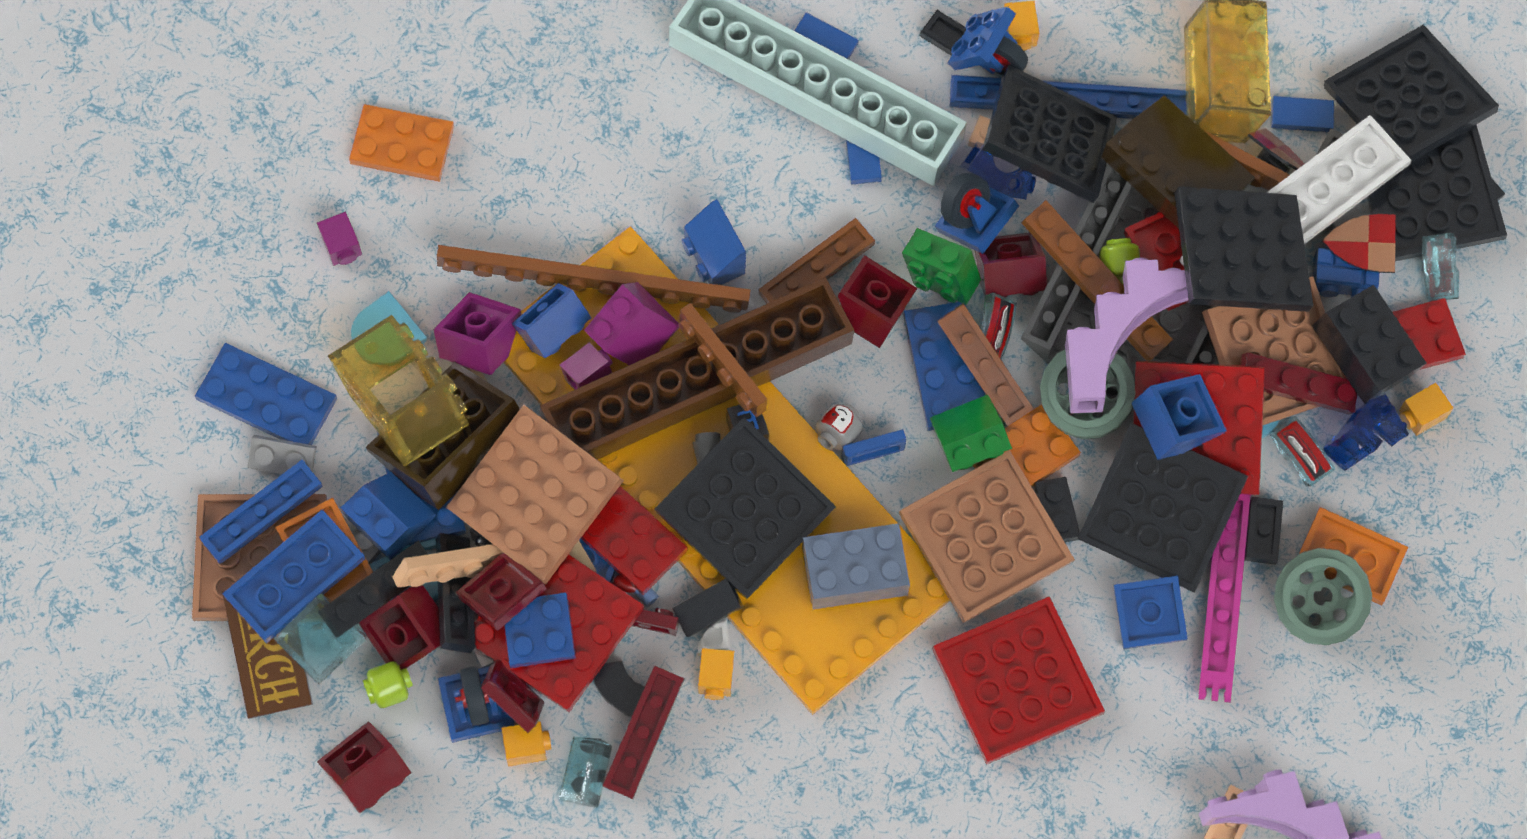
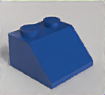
M716 199L684 226V239L681 242L687 255H694L698 263L695 267L702 282L708 281L709 284L723 285L745 274L746 250L719 201Z
M1200 374L1152 385L1131 403L1158 460L1183 454L1227 431Z
M392 472L363 485L341 507L345 517L389 560L393 559L436 517V514Z

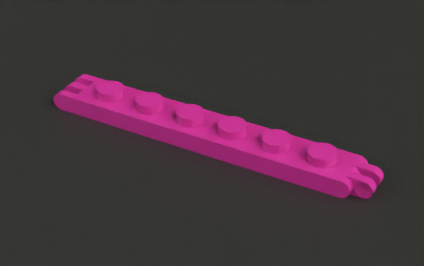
M1240 494L1212 554L1198 700H1205L1207 695L1206 688H1212L1211 701H1218L1219 689H1224V702L1231 703L1251 497L1249 494Z

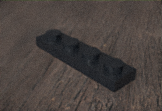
M440 533L435 539L436 553L470 548V538ZM453 578L443 583L437 581L440 649L471 654L476 647L474 611L463 603L456 594L472 578Z
M419 540L318 611L336 638L409 587L397 588L392 577L404 558L428 555Z

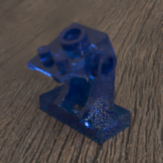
M977 141L960 167L968 173H973L983 178L990 188L1011 198L1026 200L1027 195L1032 194L1034 191L1036 176L1020 168L1012 172L999 170L995 165L993 155L982 150L984 143ZM1015 179V186L1010 188V181Z
M1384 394L1369 400L1356 409L1355 413L1351 414L1338 434L1326 443L1322 451L1346 471L1378 449L1383 441L1377 435L1391 447L1409 435L1406 429L1407 424L1401 421L1395 407L1391 404L1387 395Z

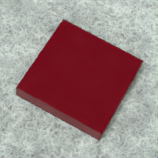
M503 552L461 587L456 594L463 603L498 631L544 592L546 587L529 570Z
M501 660L495 661L490 666L481 689L529 733L537 725L544 701L521 679L506 669Z

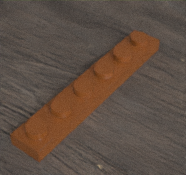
M1047 200L1021 222L1094 304L1097 295H1103L1108 292L1124 294V285ZM1152 316L1133 330L1127 338L1146 361L1152 360L1173 340Z

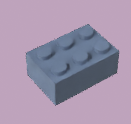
M899 523L803 537L802 551L812 610L908 596L910 583Z

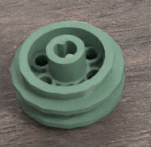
M1065 350L1057 353L1045 368L1040 384L1042 406L1051 423L1066 435L1083 440L1103 438L1119 429L1131 414L1133 407L1131 403L1135 398L1134 376L1126 361L1117 353L1108 369L1106 390L1109 387H1114L1117 389L1118 395L1114 399H1110L1105 394L1104 415L1101 418L1093 417L1092 413H1079L1077 416H1071L1068 413L1070 406L1069 393L1063 395L1058 392L1060 384H1068Z
M1316 548L1301 552L1284 566L1276 580L1274 602L1278 617L1292 635L1306 643L1327 646L1346 641L1361 629L1370 614L1372 591L1367 574L1355 559L1339 550ZM1328 567L1335 568L1337 576L1331 580L1327 579L1324 575L1325 569ZM1302 573H1311L1313 581L1310 584H1303L1300 580ZM1345 585L1353 588V595L1349 598L1341 595V588ZM1322 587L1330 589L1332 592L1331 601L1325 600L1323 604H1319L1314 600L1313 594L1315 591H1321ZM1296 595H1302L1305 598V604L1302 607H1296L1293 604V598ZM1341 608L1346 612L1343 620L1338 621L1334 619L1333 612L1335 609ZM1311 614H1320L1322 621L1319 625H1312L1309 622Z

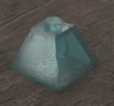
M322 593L314 598L273 638L318 685L367 639V635L358 624L338 638L334 636L318 613L319 610L332 602Z

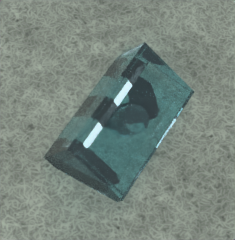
M573 737L559 800L589 807L599 806L603 789L602 785L605 781L612 746L600 738Z

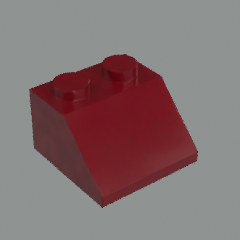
M1030 232L997 236L983 254L974 250L977 268L981 277L980 286L985 298L995 299V297L1004 299L1008 295L1015 294L1030 296L1037 294L1039 291H1045L1047 287L1045 254L1039 242Z
M864 255L839 292L838 299L854 329V333L880 348L918 288Z
M423 585L409 587L358 623L384 662L394 661L401 670L408 668L440 647L439 608Z
M369 721L317 761L323 771L359 814L365 809L374 806L379 798L392 788L401 785L404 779L412 773L393 745Z

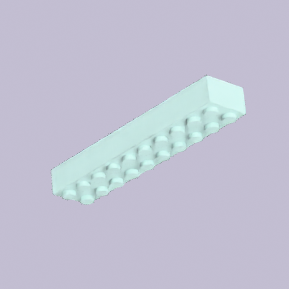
M688 0L669 27V46L932 186L936 184L964 140L966 121L736 0Z

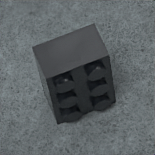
M1374 285L1325 312L1312 325L1364 404L1408 379L1427 364Z

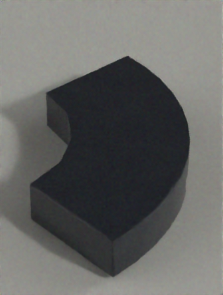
M622 661L605 663L593 679L594 684L607 703L625 716L632 718L645 686L635 682L626 673Z

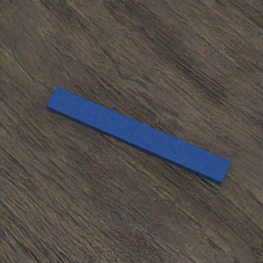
M951 75L949 107L993 110L1002 78ZM1044 81L1117 118L1134 119L1165 95L1194 121L1195 91Z

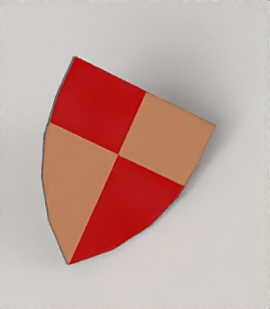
M1267 128L1248 134V137L1263 148L1257 158L1286 173L1289 172V167L1297 170L1304 165L1302 160Z
M1372 214L1350 219L1334 228L1322 240L1335 256L1351 266L1365 271L1395 273V214Z

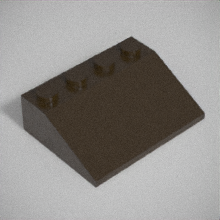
M1165 95L1128 122L1106 143L1101 156L1107 164L1178 229L1174 192L1179 186L1244 191L1255 180V177Z
M454 362L365 448L417 496L439 510L460 490L520 408L514 398Z

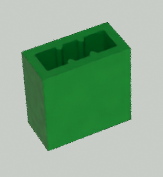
M919 228L915 230L902 252L913 284L922 291L928 292L931 290L939 293L942 298L951 303L958 301L967 305L981 282V277L970 249Z
M988 394L930 417L936 437L952 472L966 470L977 462L987 458H996L1005 451L1012 449L1004 425Z

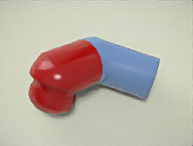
M621 575L616 576L614 582H612L613 585L625 593H635L647 607L652 605L659 597L652 588L643 596Z

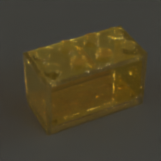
M1204 0L1184 26L1187 116L1201 129L1226 142L1246 143L1250 139L1248 134L1257 131L1271 115L1267 1Z
M390 315L329 354L328 358L351 399L405 467L468 426L469 423L463 414L467 411V408L458 394L454 396L453 392L457 388L446 373L441 376L442 369L433 356L426 357L428 352L419 339L412 340L414 335L407 324L404 322L399 324ZM411 363L424 378L429 390L390 415L370 389Z

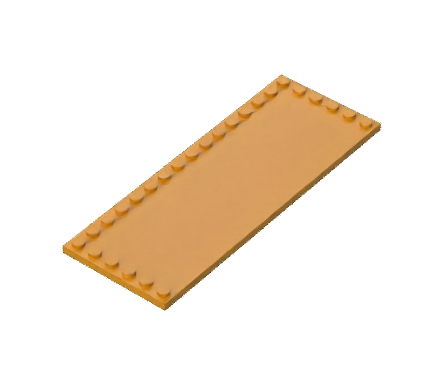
M631 226L581 264L583 266L678 279ZM551 287V288H550L549 290H547L544 294H542V295H541L540 297H538L535 301H533V302H532L531 304H529L526 308H524V309L521 311V315H522L525 311H527L532 305H534L540 298H542V297H543L548 291H550L553 287ZM586 288L583 291L573 290L592 318L584 324V328L579 333L570 336L561 344V348L555 354L547 358L532 352L516 330L509 356L503 363L540 405L574 390L565 380L560 367L561 363L589 342L597 351L602 349L584 330L613 295H605L598 292V289ZM654 298L680 323V309L689 304V302L679 301L678 304H668L662 302L660 298ZM694 307L710 328L719 325L706 309ZM680 327L660 351L688 339L682 333ZM608 354L613 362L610 366L612 373L629 366ZM770 381L758 386L768 399L766 411L762 413L769 431L768 441L836 506L808 537L898 524L834 451L824 448L819 443V436L816 431ZM736 397L597 459L622 478L624 481L620 486L688 547V551L678 562L703 591L724 580V578L654 509L697 466L692 444L695 442V435L705 432L720 433L722 440L730 432L726 421L727 408L739 405ZM900 525L910 583L908 596L812 610L802 551L803 542L747 600L736 590L744 607L728 615L727 618L812 715L950 601L918 545Z

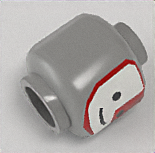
M834 404L830 406L815 426L819 436V443L828 450L835 449L838 451H842V446L853 443L863 429L862 418L859 412L848 404Z

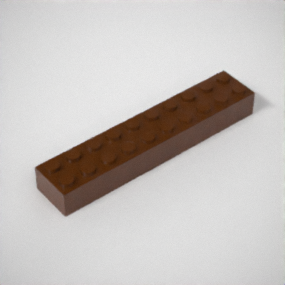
M826 277L711 328L757 387L851 345L854 335V329ZM690 338L540 405V417L595 459H599L730 400L738 394L731 386L726 387L717 375L718 369L712 362L707 363L698 351L699 345L693 338Z

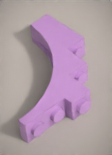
M1146 258L1126 261L1123 272L1124 294L1108 292L1096 296L1094 308L1096 329L1077 327L1073 330H1067L1065 351L1070 413L1103 412L1106 377L1119 347L1133 330L1148 318L1172 305L1188 301L1185 270L1169 268L1159 271L1158 260H1148Z
M1281 769L1264 774V779L1254 787L1255 789L1239 793L1237 799L1227 801L1226 796L1208 801V806L1199 813L1202 826L1223 823L1250 824L1277 831L1292 839H1382L1380 832L1367 834L1366 830H1360L1348 835L1337 801L1325 804L1322 799L1305 804L1295 771L1283 774Z

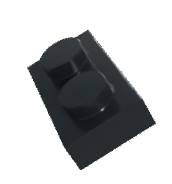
M1061 477L1035 482L1036 495L1064 542L1078 540L1080 531L1067 478Z
M1251 497L1244 561L1277 564L1283 512L1282 500Z

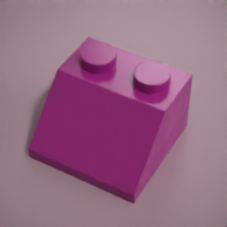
M638 282L622 284L584 331L606 353L627 365H631L658 353L679 329V323Z
M469 292L433 329L439 358L492 375L509 356L516 334V329L512 323L521 316V309Z

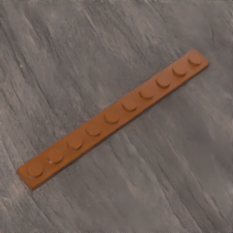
M438 245L436 256L437 266L452 273L466 270L473 271L475 275L480 277H491L492 274L505 276V279L514 282H521L523 279L536 280L537 284L543 286H554L555 283H560L577 291H583L586 288L598 289V292L605 295H614L622 284L638 282L652 297L660 298L664 303L678 304L679 301L689 302L694 307L703 309L717 306L723 307L724 311L730 313H739L741 310L747 311L751 292L750 289Z

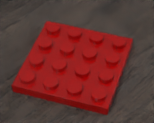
M1136 361L1134 400L1152 385L1201 375L1227 431L1191 450L1248 475L1241 494L1259 495L1265 367ZM1134 410V422H1133V423L1136 424V425H1138V426H1140V427H1142V425H1141V423H1140V421H1139V419H1138V417H1137V414H1136V412H1135V410Z
M568 554L549 581L544 584L546 590L538 597L567 593L575 659L511 668L509 665L505 625L497 631L480 616L474 623L476 650L494 662L501 660L506 669L524 683L570 713L645 607L642 603Z
M1050 596L932 647L933 653L986 765L1105 713V709Z

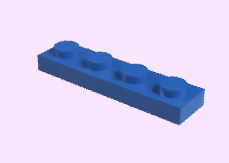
M300 460L202 534L199 539L216 561L222 564L323 487L322 483L306 463Z

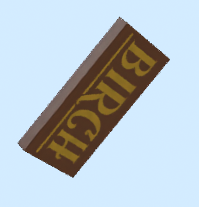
M223 596L248 719L313 705L296 619L268 643H265Z

